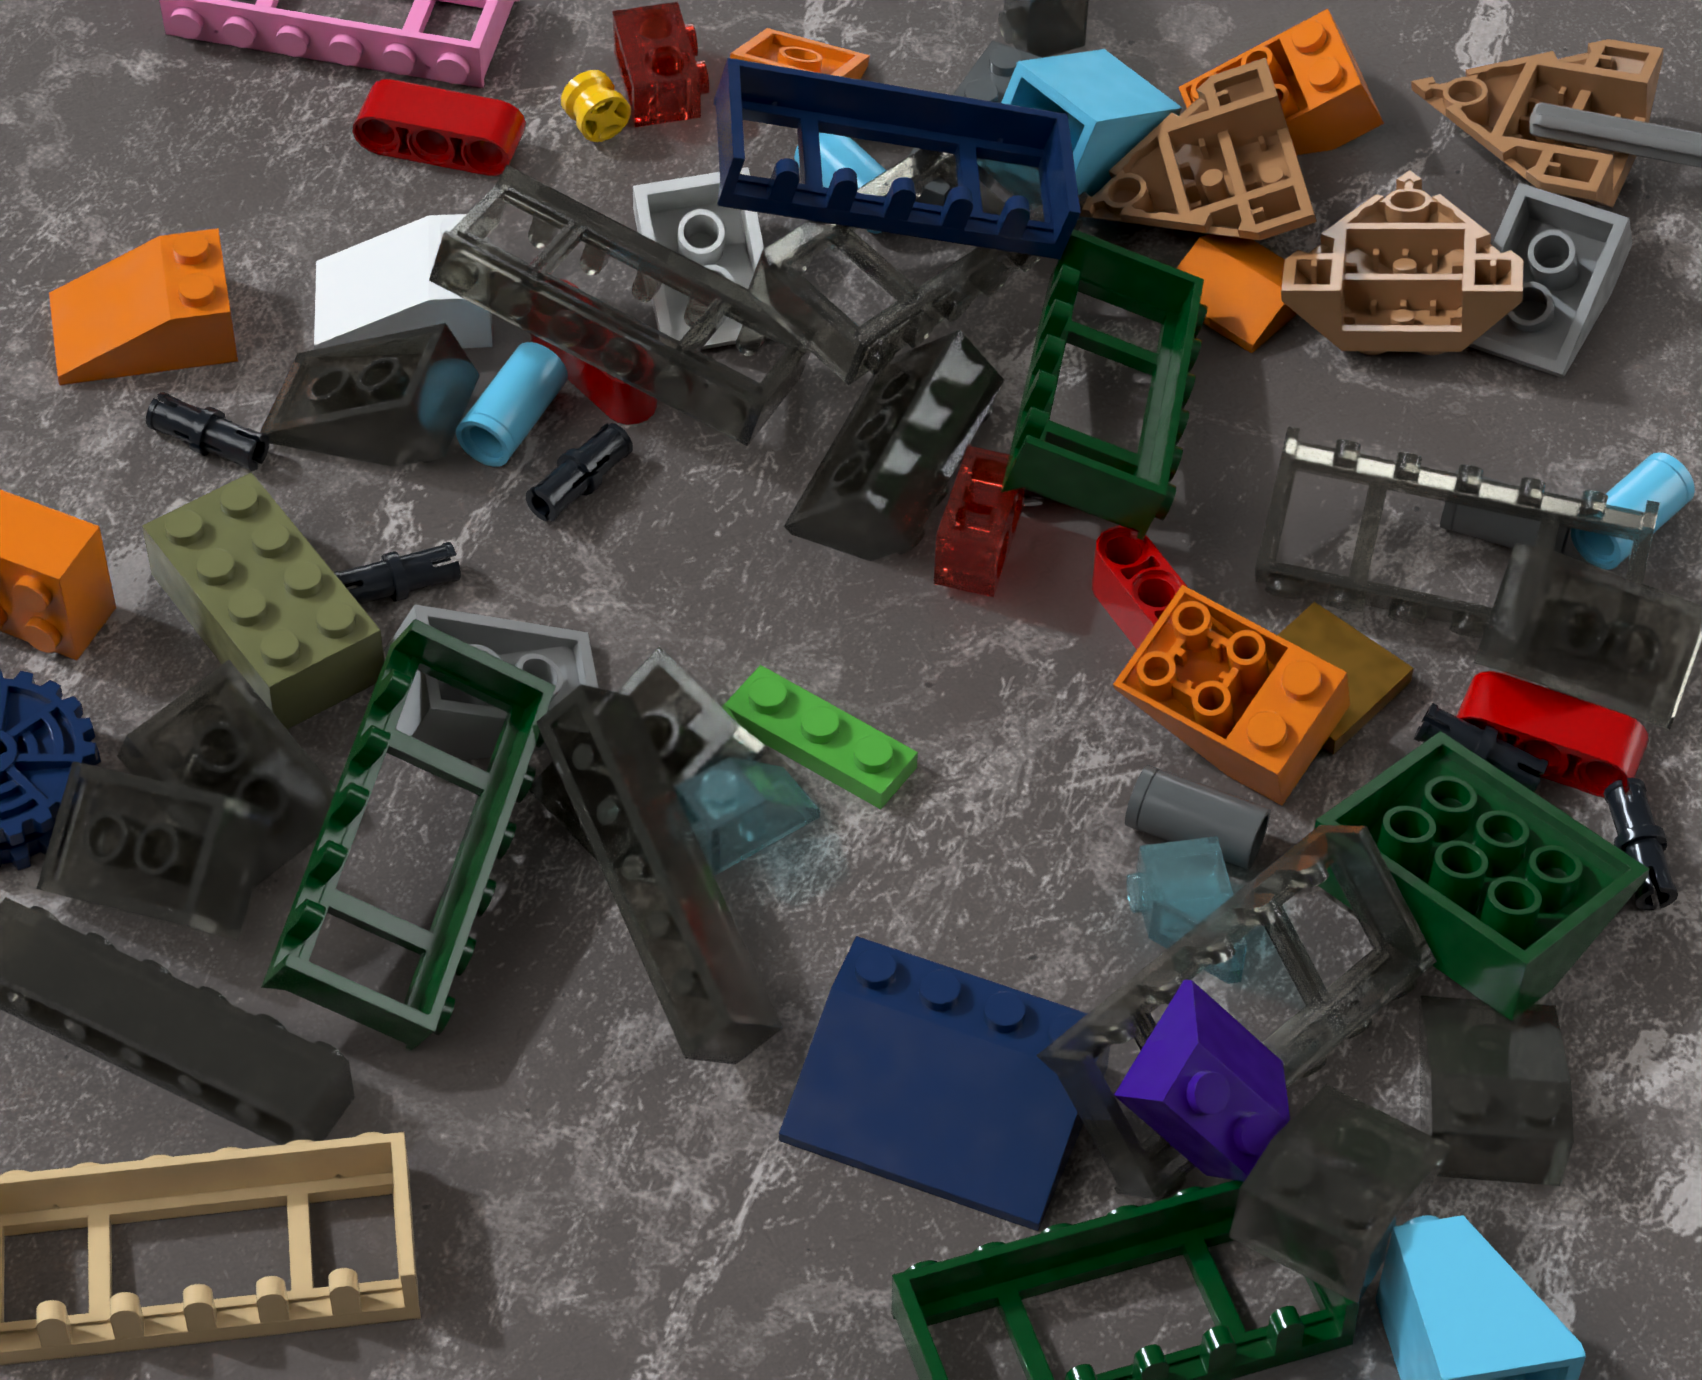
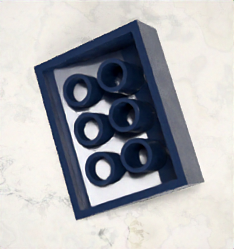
M856 936L830 989L780 1128L779 1141L1039 1231L1107 1070L1113 1022Z

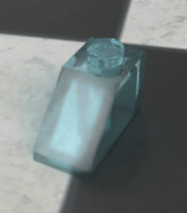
M728 757L675 786L676 834L712 877L820 818V809L784 767Z
M1213 836L1139 846L1136 873L1127 875V895L1132 913L1142 912L1148 938L1227 984L1241 982L1247 941L1218 837Z

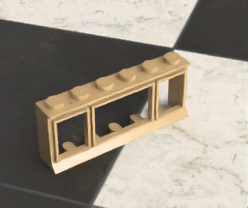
M367 1132L352 1138L324 1141L295 1140L285 1145L249 1149L227 1147L212 1153L174 1157L154 1155L137 1161L109 1164L87 1162L77 1164L71 1168L34 1172L12 1170L0 1175V1365L421 1319L410 1171L404 1132L389 1134ZM393 1194L399 1279L359 1283L356 1271L349 1268H339L329 1274V1287L314 1288L309 1203ZM287 1206L291 1291H286L285 1281L282 1278L267 1276L256 1282V1295L214 1299L212 1289L209 1286L194 1284L184 1289L183 1303L141 1307L139 1297L134 1293L121 1292L113 1295V1224ZM88 1227L89 1313L68 1315L64 1303L48 1300L37 1306L36 1319L4 1322L5 1236Z

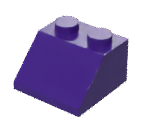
M1183 980L1114 1096L1206 1176L1257 1183L1291 1125L1283 1061L1194 981Z

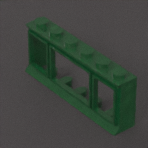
M1073 229L1060 260L1058 259L1049 278L1001 492L1025 487L1026 490L1120 526L1138 530L1137 538L1141 540L1145 537L1154 518L1162 521L1166 518L1177 488L1175 485L1170 484L1178 469L1183 454V448L1176 445L1179 443L1189 419V411L1183 408L1188 402L1196 379V375L1190 372L1197 360L1202 340L1196 337L1201 330L1208 310L1207 305L1200 303L1204 279ZM1077 291L1160 323L1161 329L1156 353L1072 321ZM1066 343L1152 376L1137 454L1050 421Z
M417 619L412 621L390 645L261 988L286 990L407 1044L406 1048L411 1051L431 1034L440 1035L455 1005V998L448 995L454 975L460 976L464 972L475 949L476 939L469 936L475 916L481 917L484 914L495 892L496 881L489 878L495 859H502L515 835L516 824L509 821L515 802L521 803L536 774V768L529 765L535 747H541L555 720V712L548 710L556 688L555 685ZM417 670L507 712L487 771L395 729ZM386 753L478 795L430 931L336 889ZM326 913L421 955L404 1004L309 962Z
M1293 1163L1272 1170L1265 1168L1257 1183L1232 1180L1207 1188L1200 1186L1189 1187L1179 1191L1171 1198L1142 1206L1124 1205L1112 1210L1106 1216L1073 1225L1069 1223L1055 1224L1046 1228L1040 1234L1008 1243L990 1242L978 1247L972 1253L944 1261L927 1260L918 1262L904 1272L892 1275L891 1314L898 1323L919 1380H948L928 1326L997 1307L1026 1379L1054 1380L1022 1303L1023 1299L1183 1255L1215 1324V1327L1210 1328L1203 1334L1201 1345L1164 1355L1159 1345H1148L1135 1353L1134 1361L1131 1365L1095 1374L1092 1365L1081 1364L1070 1369L1065 1376V1380H1232L1352 1345L1360 1300ZM1281 1227L1320 1311L1299 1316L1294 1306H1285L1271 1314L1268 1326L1246 1332L1208 1247Z

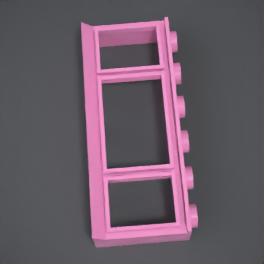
M159 0L166 35L484 88L486 72L513 3L520 1L414 0L403 29L278 9L276 7L279 0H257L255 5L231 0ZM436 1L483 8L471 41L423 33Z

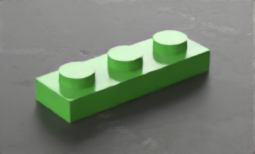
M762 665L751 674L723 705L724 722L880 810L917 769V751Z

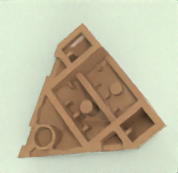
M1606 39L1588 43L1587 53L1557 59L1554 51L1466 69V77L1456 78L1450 82L1437 84L1433 77L1411 81V86L1416 94L1536 188L1579 202L1613 208L1637 156L1535 137L1530 133V116L1535 105L1543 102L1649 123L1663 61L1664 48Z
M1266 58L1210 76L1196 89L1199 98L1180 116L1174 113L1169 114L1109 170L1111 180L1092 197L1084 193L1079 198L1080 216L1254 240H1263L1317 222Z
M1409 170L1396 179L1395 191L1389 193L1385 198L1375 194L1322 232L1321 244L1309 253L1297 250L1285 259L1281 300L1341 351H1359L1367 355H1378L1386 351L1420 352L1425 355L1462 352L1523 302L1524 260L1512 250L1501 253L1491 245V234L1441 194L1432 197L1422 190V179Z

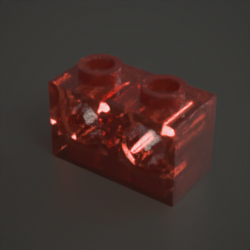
M678 2L612 11L614 54L626 97L631 107L635 127L701 118V94L709 93L708 72L704 60H695V56H698L695 27L693 23L684 24Z
M967 446L936 534L934 584L994 597L1024 508L1025 487L1001 492L1009 454Z

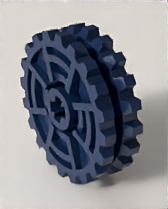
M1 669L0 868L2 864L13 863L19 871L31 867V857L40 852L49 858L61 852L58 841L64 836L76 839L84 831L81 816L95 815L99 802L97 795L93 791L103 788L104 777L102 768L96 766L101 763L99 750L96 743L91 742L95 738L94 728L90 718H81L84 713L82 704L78 699L72 696L62 700L61 685L52 680L39 686L35 684L33 673L20 671L14 679L3 678Z

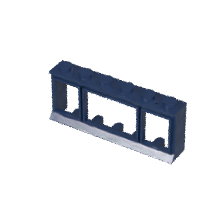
M727 58L713 101L714 105H716L720 171L717 206L1061 259L1081 213L1068 114ZM743 120L796 128L800 177L798 163L790 158L781 159L775 164L770 179L740 174L745 161ZM819 132L955 154L958 187H954L949 191L944 206L915 202V184L908 177L895 179L891 183L886 197L857 193V174L851 168H840L835 171L829 188L823 187ZM977 158L1038 168L1045 222L1029 220V201L1021 195L1008 198L1000 215L984 213Z

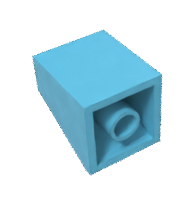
M1105 49L1018 61L1001 102L1003 104L1068 114L1079 198L1084 193L1091 197L1111 180L1109 170L1169 114L1174 113L1179 116L1182 110L1180 105ZM979 158L1043 209L1038 168Z
M1431 1215L1419 1216L1405 1222L1403 1225L1393 1226L1375 1300L1400 1380L1579 1379L1586 1358L1582 1343L1464 1215L1443 1219Z

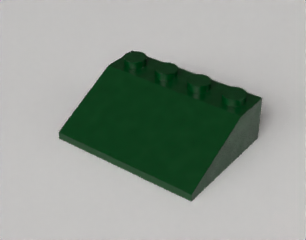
M1440 731L1316 819L1305 877L1503 1016L1513 1021L1559 983L1647 879L1649 868Z

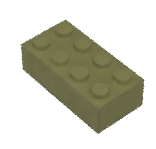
M252 472L142 525L152 576L276 735L376 684L384 664L381 630Z

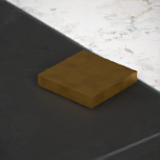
M1315 601L1278 634V636L1347 672L1350 706L1322 746L1332 754H1335L1412 680L1414 670L1412 666Z

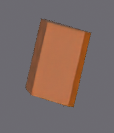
M766 28L731 52L730 58L861 80L868 67L870 55Z
M1216 234L1199 237L1176 268L1204 279L1200 303L1207 305L1208 310L1203 324L1251 354L1297 314L1281 300L1285 259L1252 239Z

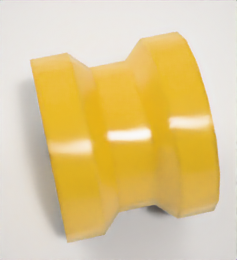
M588 70L578 74L569 81L561 95L562 108L570 119L576 121V126L585 139L592 142H603L613 138L626 126L631 115V107L621 93L615 91V86L610 78L600 70Z

